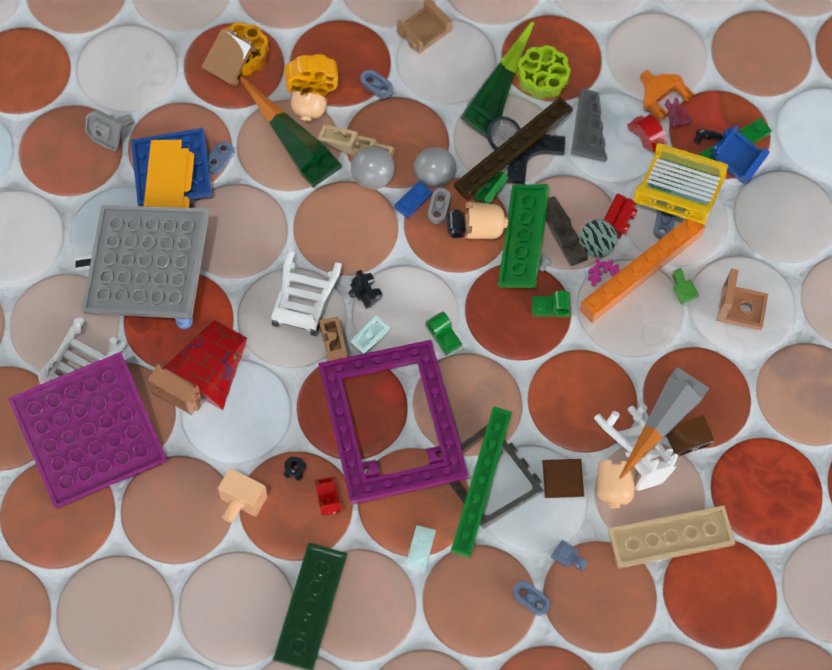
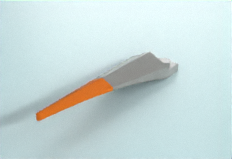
M676 367L668 378L619 479H622L666 434L701 402L709 387Z

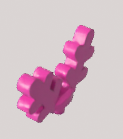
M596 259L597 264L588 270V274H592L588 277V281H591V286L595 287L597 282H601L602 279L599 276L603 272L606 274L609 270L610 276L613 277L621 271L618 269L619 264L612 266L613 260L600 262L599 259Z

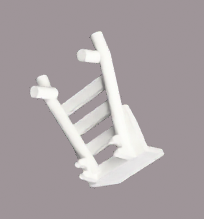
M75 318L57 353L38 373L39 382L43 384L60 377L54 374L56 370L64 374L75 370L61 362L62 358L71 361L81 368L91 364V362L67 350L69 346L99 361L122 352L127 343L121 340L117 344L115 337L110 338L109 353L104 355L74 339L75 334L81 333V327L85 323L83 318Z
M641 404L638 410L633 405L630 406L627 411L633 416V420L639 426L619 432L613 428V425L620 416L618 412L613 411L607 421L601 414H597L594 419L603 430L627 450L626 456L629 458L637 441L629 442L627 438L641 434L646 424L643 415L648 408L644 404ZM659 441L654 446L655 450L649 451L634 466L642 475L635 487L637 491L663 484L675 470L678 454L672 455V448L665 450ZM661 457L663 461L659 462V460L656 458Z

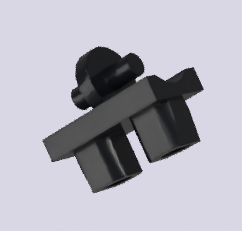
M362 270L357 271L356 276L351 280L350 286L352 289L348 294L351 298L356 297L358 301H362L365 308L368 309L372 307L374 302L380 300L382 292L380 288L372 289L370 287L374 283V277L371 273L364 274Z

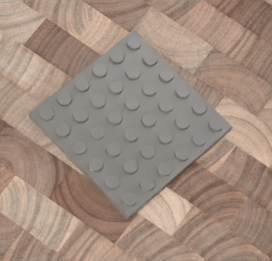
M101 205L82 312L84 314L192 319L210 211L206 208Z

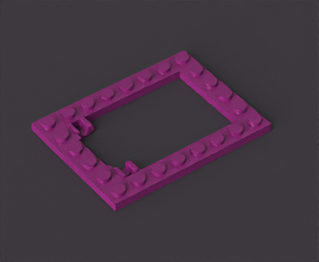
M431 340L318 363L351 504L468 479L466 464ZM417 364L439 446L426 448L429 465L379 475L376 460L361 461L342 379ZM441 453L442 457L437 458L436 454ZM370 469V473H364V470Z

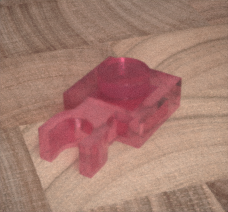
M674 98L673 104L667 99L665 106L668 109V117L673 127L691 124L692 119L685 106L679 107L677 98Z

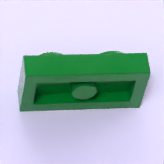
M504 172L496 174L479 189L473 200L478 203H491L497 192L504 186L508 176Z

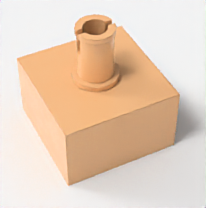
M231 468L228 469L218 487L221 500L229 503L222 519L233 524L240 510L257 517L268 497L265 485Z

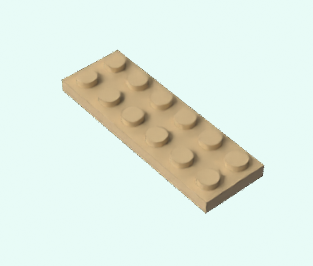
M725 506L608 529L617 569L735 545Z

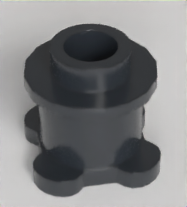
M292 456L288 458L284 463L285 478L291 477L295 478L296 481L302 480V473L306 468L305 463L299 457Z

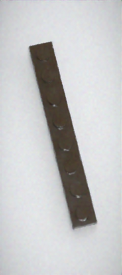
M561 97L556 99L456 181L454 188L466 199L567 117L573 111V107Z

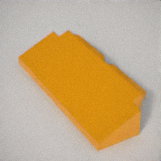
M151 140L144 206L189 208V198L184 196V192H188L191 189L194 154L188 151L189 148H181L182 140Z

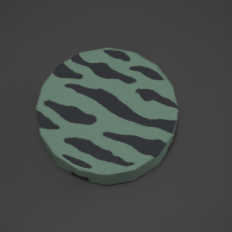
M595 219L588 222L582 228L579 241L582 249L587 254L593 257H602L608 255L614 249L617 243V233L611 223Z

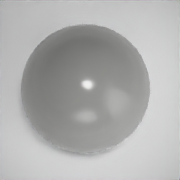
M379 146L364 147L352 159V176L356 183L365 189L376 190L383 188L394 176V160L384 148Z
M429 147L422 150L415 158L413 164L415 178L429 188H441L448 185L454 179L457 171L454 157L450 152L441 147Z

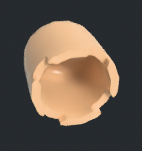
M478 202L466 203L465 207L469 209L468 214H465L467 234L464 238L497 239L501 236L504 228L508 226V217H505L504 211L499 205Z
M612 460L599 461L597 496L603 503L608 504L609 508L620 509V505L630 503L634 497L638 470L633 467L622 479H619L626 464L625 461H621V465L612 464Z

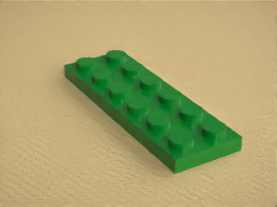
M548 184L512 185L508 226L505 232L498 280L500 288H536L550 189Z

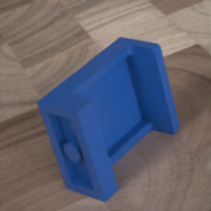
M735 125L725 129L721 135L723 136L720 142L717 141L711 148L713 152L709 157L715 161L728 164L727 171L741 183H745L753 177L770 151L766 148L761 150L737 131L739 127Z

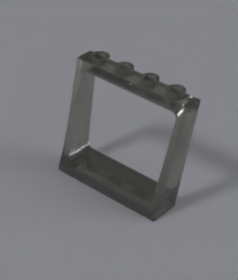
M487 425L460 444L462 454L484 438ZM505 439L502 447L533 488L490 515L483 513L480 521V526L483 529L544 492L539 485L542 482L536 473L531 474L528 468L530 465L523 457L519 459L515 454L518 452L517 448L512 442L508 444ZM461 482L449 483L461 501L465 503L468 492Z

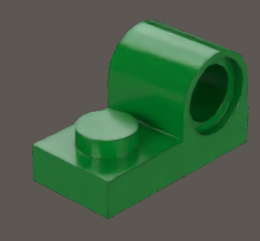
M556 291L552 296H532V316L570 317L571 303L569 292Z
M444 311L426 320V328L446 356L462 347V343L452 330L451 321Z

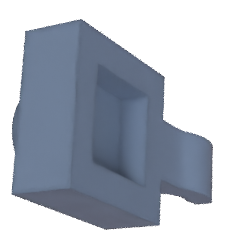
M561 540L551 555L553 560L567 569L572 564L583 572L588 563L585 559L577 556L579 550L564 540Z

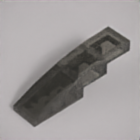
M555 196L548 198L545 221L570 266L588 260V255L579 242V236L571 226L570 218Z

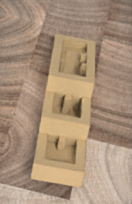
M325 124L317 139L325 145L355 156L360 149L367 146L384 148L392 157L395 152L394 147L378 144L376 139L359 136L356 131Z

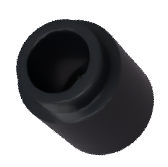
M458 209L451 210L446 215L447 231L451 238H462L466 232L465 213Z

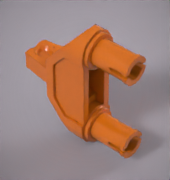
M647 70L641 73L640 80L644 83L643 86L645 87L643 109L654 114L660 122L669 113L658 103L671 92H678L685 101H688L694 95V92L684 84L683 78L677 74H659L656 76Z

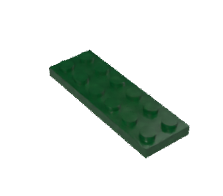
M308 543L275 650L274 662L303 670H314L347 553Z

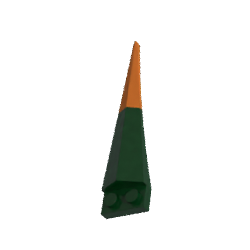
M239 75L240 81L276 133L301 176L312 188L342 168L341 163L326 146L244 77Z

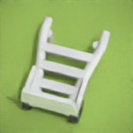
M287 251L283 264L282 289L279 292L271 316L272 326L278 327L279 324L283 325L285 323L305 328L310 332L311 336H317L320 329L319 320H321L320 316L324 302L339 277L342 264L338 262L334 264L333 271L327 274L328 281L295 274V264L292 262L294 252ZM291 281L323 290L321 294L289 287ZM289 296H294L316 303L311 307L288 301Z

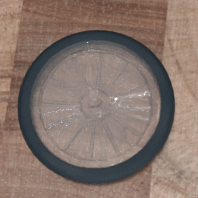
M509 117L495 118L487 128L488 142L495 150L521 128L516 121Z

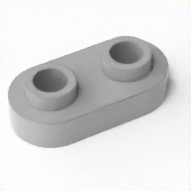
M438 188L432 194L428 219L434 224H441L446 219L451 199L450 192L447 189Z

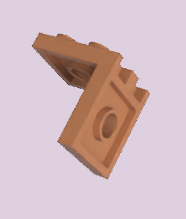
M731 268L722 286L723 291L716 321L761 331L764 324L768 294L736 287L739 270ZM741 305H749L751 311L745 312L742 310Z

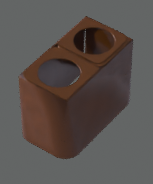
M704 415L678 423L665 435L674 454H678V457L709 447L714 442Z

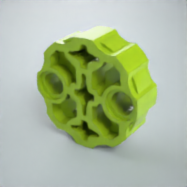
M545 45L528 49L518 63L517 77L519 79V87L523 92L529 93L535 99L542 100L559 96L564 87H567L571 69L568 66V58L564 53L558 52L552 46Z

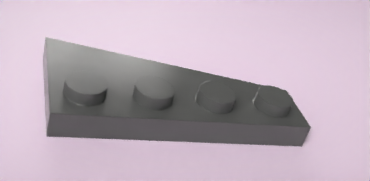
M581 88L579 91L571 154L606 162L607 153H605L606 143L605 138H603L599 92Z

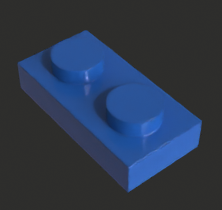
M418 181L394 205V208L405 218L409 219L432 196L433 192L422 182Z

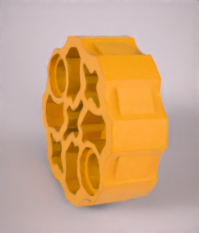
M237 22L223 29L226 31L231 29L237 32L238 38L242 40L244 37L253 42L252 46L257 48L256 51H251L239 73L241 76H250L253 72L261 70L266 65V58L269 54L268 40L258 26Z
M321 54L297 57L285 66L286 89L289 93L300 92L301 96L309 93L320 96L326 95L338 86L337 63L334 59H329Z

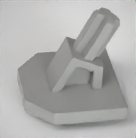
M96 110L86 116L85 131L93 142L116 152L119 150L121 127L132 124L133 119L130 114L115 118L113 115Z

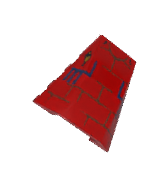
M214 320L170 360L162 370L165 368L194 384L195 387L197 385L200 394L205 396L207 402L223 410L247 342V337Z

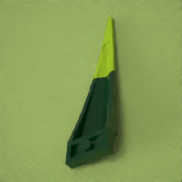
M534 21L527 26L467 103L460 119L485 138H487V128L491 121L502 116L519 60L533 28ZM497 121L493 124L491 128V137L497 129L500 121Z

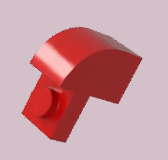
M651 114L646 117L638 116L627 124L629 131L640 136L643 147L652 152L656 151L657 143L664 145L668 143L662 126Z
M335 477L315 480L321 516L334 515L341 512Z

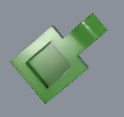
M681 268L675 270L672 278L677 285L673 287V290L680 304L698 298L699 294L692 280L685 281Z

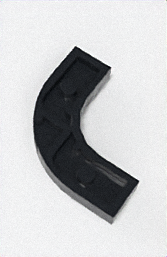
M546 134L508 164V179L506 183L525 184L527 163L534 156L540 154L564 156L566 136Z

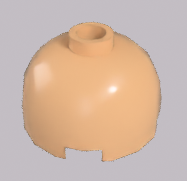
M292 92L290 105L295 115L300 116L301 121L311 122V119H317L325 112L328 99L312 93L301 96L300 92Z

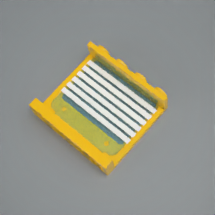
M657 143L655 156L641 186L638 185L635 190L634 202L705 225L726 178L728 164Z

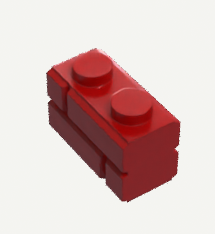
M619 193L616 194L604 218L615 229L617 239H620L622 234H627L630 228L628 222L630 219L634 220L638 209H635L637 203L634 200L626 198Z

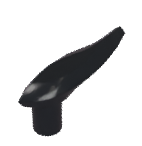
M702 129L696 131L697 135L693 142L700 144L703 138L722 139L723 136L716 131Z

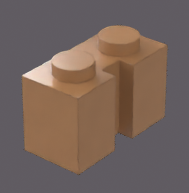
M338 316L319 320L327 361L347 357Z

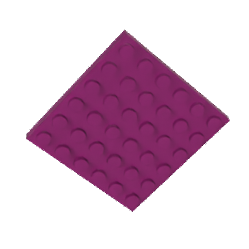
M121 352L8 398L55 509L167 461Z

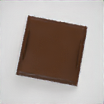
M581 459L542 460L545 498L584 497Z

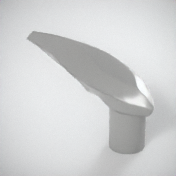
M541 251L539 270L544 272L547 265L552 264V261Z

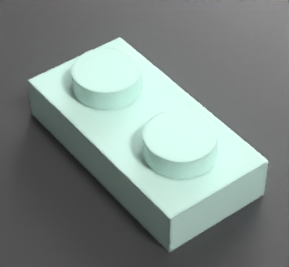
M375 316L350 341V345L360 354L368 353L390 331V327Z
M416 526L406 565L423 570L426 569L436 530Z

